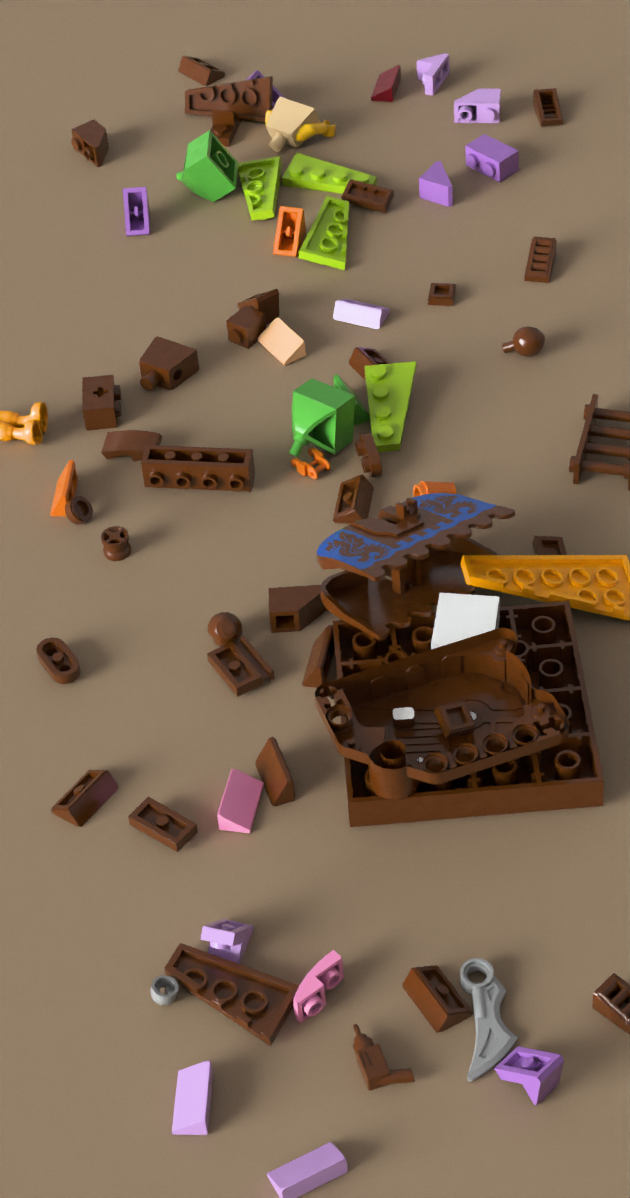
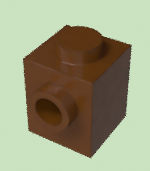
M246 305L226 321L229 341L247 349L258 341L259 335L266 329L265 313Z

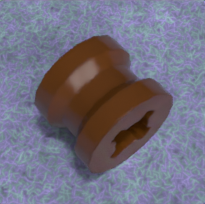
M113 526L102 532L103 552L108 560L121 561L131 554V546L128 542L129 534L125 528Z

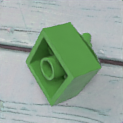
M209 130L188 144L184 169L182 172H178L176 177L198 196L215 202L236 189L238 161Z
M313 378L295 389L292 401V437L294 443L289 454L299 458L304 445L311 444L335 455L353 441L355 395Z

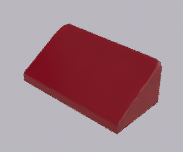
M397 65L379 75L371 101L393 102L401 80V65Z

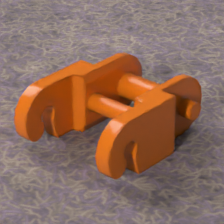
M314 447L308 449L309 456L314 458V461L311 463L302 462L297 458L291 460L292 467H296L297 472L304 477L308 475L313 479H317L319 472L331 469L330 462L324 458V454Z

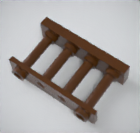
M593 394L591 403L585 405L584 420L586 421L576 456H571L569 472L574 473L573 484H579L582 471L624 476V479H628V491H630V463L626 462L625 465L586 460L587 453L623 457L628 458V461H630V447L590 443L592 436L630 440V429L595 425L596 419L630 423V412L598 408V394Z

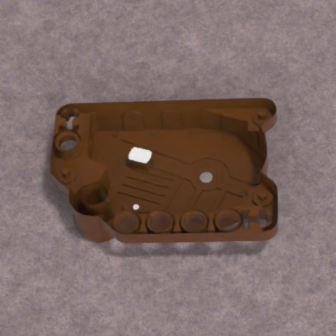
M508 628L495 629L324 683L315 690L316 708L338 752L346 758L368 764L369 782L372 790L377 796L386 799L402 800L408 798L409 795L414 793L420 783L441 784L560 745L569 736V721L555 697L546 691L531 688L530 675L524 664L515 656L517 636ZM327 697H330L332 700H334V706L331 707V703ZM465 700L477 728L473 733L446 739L434 711L437 706ZM338 716L348 718V721L343 724H336L332 720ZM526 735L533 737V740L530 742H522Z

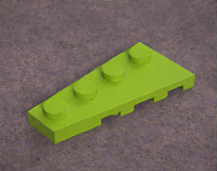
M296 153L282 176V186L343 194L350 179L377 186V177Z
M280 156L238 163V173L252 221L259 219L267 220L275 217L282 168Z
M326 196L299 250V259L345 270L349 201Z
M416 361L364 366L371 433L378 452L399 451L405 429L406 415L409 409L413 379L416 373Z

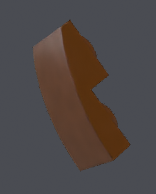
M140 430L108 432L101 453L106 459L129 455L133 461L142 460L146 445H160L162 436L160 433Z

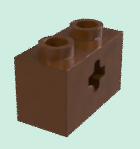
M113 375L82 378V411L86 431L117 428V417L122 416L120 401H117L121 400L120 384L115 385Z

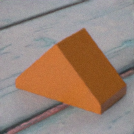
M280 206L273 254L297 257L306 238L304 209Z

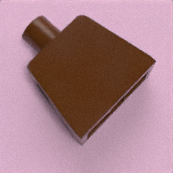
M158 336L154 338L139 361L141 371L140 384L147 391H151L155 386L173 390L199 370L197 349Z

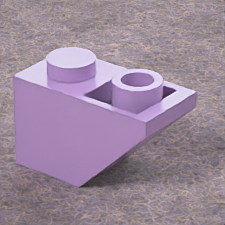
M477 89L454 101V123H500L501 89Z

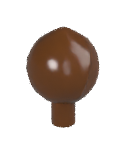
M521 327L514 334L512 341L502 344L503 351L508 353L516 350L518 354L525 357L535 356L544 346L545 335L538 328Z
M230 612L215 614L208 623V633L213 638L214 643L220 647L232 641L234 644L237 643L243 633L240 619Z

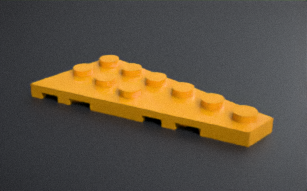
M627 555L462 556L460 565L467 585L547 603L569 601L570 608L630 621V562Z

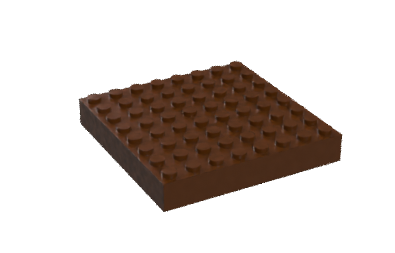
M569 601L500 607L498 629L508 628L516 634L517 650L515 656L526 667L531 678V688L546 691L555 697L569 721L568 739L560 745L441 784L420 783L413 794L402 800L386 799L377 796L370 786L368 764L344 757L350 827L603 806L604 778ZM433 612L428 617L410 616L411 625L406 628L388 627L389 636L383 640H378L343 620L333 621L337 679L431 650L436 612ZM341 716V724L348 721V718ZM526 735L522 742H530L533 740V737Z

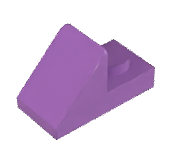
M517 1046L494 1069L501 1080L522 1084L533 1104L538 1105L559 1084L564 1059L561 1054Z

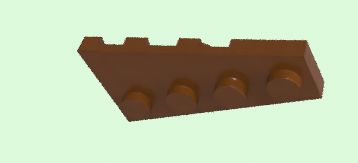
M273 76L189 89L185 91V114L212 116V109L231 110L242 120L266 122V112L272 110Z

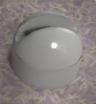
M167 975L156 977L152 981L150 991L153 1001L158 1005L171 1004L177 997L179 988L177 981ZM160 988H164L165 994H161Z

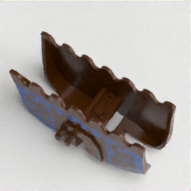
M434 493L406 498V501L402 503H395V507L388 506L381 509L377 518L356 520L330 535L320 544L317 550V562L323 570L337 568L345 570L326 578L320 586L321 601L325 608L339 619L361 629L378 640H383L389 636L388 627L406 628L411 625L410 616H431L433 614L431 606L438 605L440 592L473 595L475 588L472 585L466 584L460 565L462 556L498 554L471 539L472 530L470 528H491L493 526L492 518H512L515 516V510L459 494ZM385 575L391 577V578H392V581L389 580V579H386V578H385Z

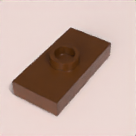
M350 179L341 199L349 201V204L386 213L394 197V190Z

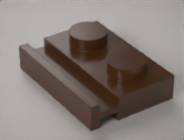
M244 636L240 637V641L235 644L232 641L207 653L208 662L237 697L263 685V681L267 679H275L274 670Z

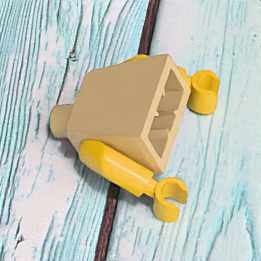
M279 97L274 109L266 112V128L272 138L269 147L276 152H280L285 144L297 148L314 135L335 136V124L330 125V122L324 120L323 123L320 122L315 108Z

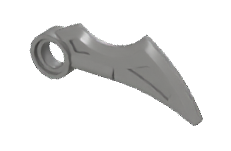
M480 958L469 959L462 965L460 971L461 987L466 993L472 995L476 1027L475 1048L467 1075V1081L469 1082L476 1080L495 1067L509 1053L518 1040V1037L507 1029L500 1016V1005L506 995V990L494 976L492 965ZM478 971L484 973L486 979L483 982L474 983L468 979V975Z

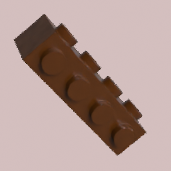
M146 445L141 461L145 487L251 492L255 477L253 449Z

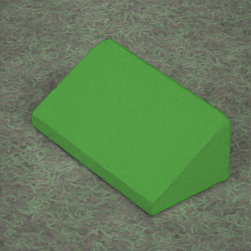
M338 374L334 375L333 382L335 388L355 395L354 424L359 425L370 421L369 412L353 389Z

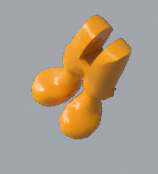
M44 402L34 403L30 415L20 416L17 412L0 410V440L10 441L19 439L31 445L42 443V433L46 432L48 425V410Z

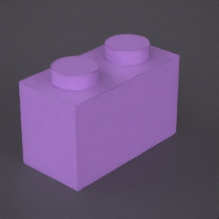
M486 134L465 146L466 166L498 182L519 171V151Z

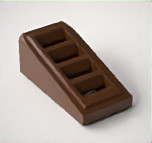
M556 88L534 90L533 105L540 126L563 125Z
M532 238L525 281L549 283L557 252V240L555 238Z
M613 973L593 993L592 1008L630 1035V985ZM624 1002L628 1004L623 1010L619 1008Z

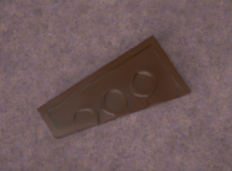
M182 943L178 945L164 968L165 974L174 978L180 986L269 1046L274 1042L294 1006L293 999L299 988L297 984Z

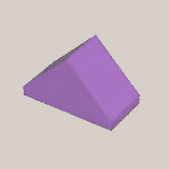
M436 161L419 178L420 198L450 207L453 206L452 184L441 161Z
M147 187L123 188L126 236L150 235L151 214Z

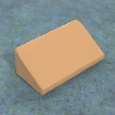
M280 318L273 320L258 337V341L284 366L306 356L304 340Z

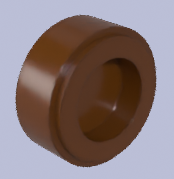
M75 496L65 504V514L74 524L81 525L90 520L93 515L92 506L85 497Z

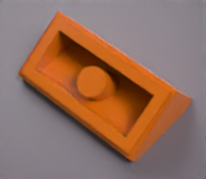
M69 460L58 479L50 512L51 516H66L65 504L68 500L75 497L78 476L74 460Z

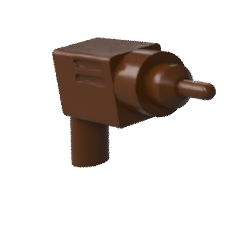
M357 1024L353 1025L356 1033L353 1049L369 1091L390 1084L415 1082L411 1068L389 1070L380 1045H374L370 1037L361 1033Z

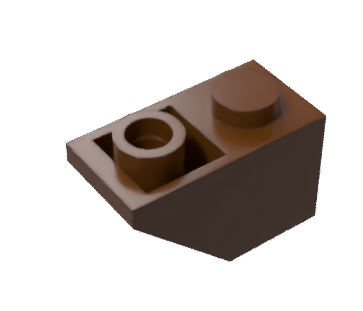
M92 120L71 129L73 136L71 143L74 150L81 153L87 161H91L95 166H102L109 149L106 128L96 120Z
M321 585L269 588L271 633L301 631L324 613L327 609L321 601Z

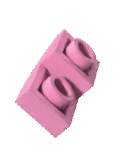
M332 950L309 971L296 991L293 1003L295 1018L299 1023L308 1017L317 1015L326 1005L325 991L336 987L344 978L342 957L335 950Z

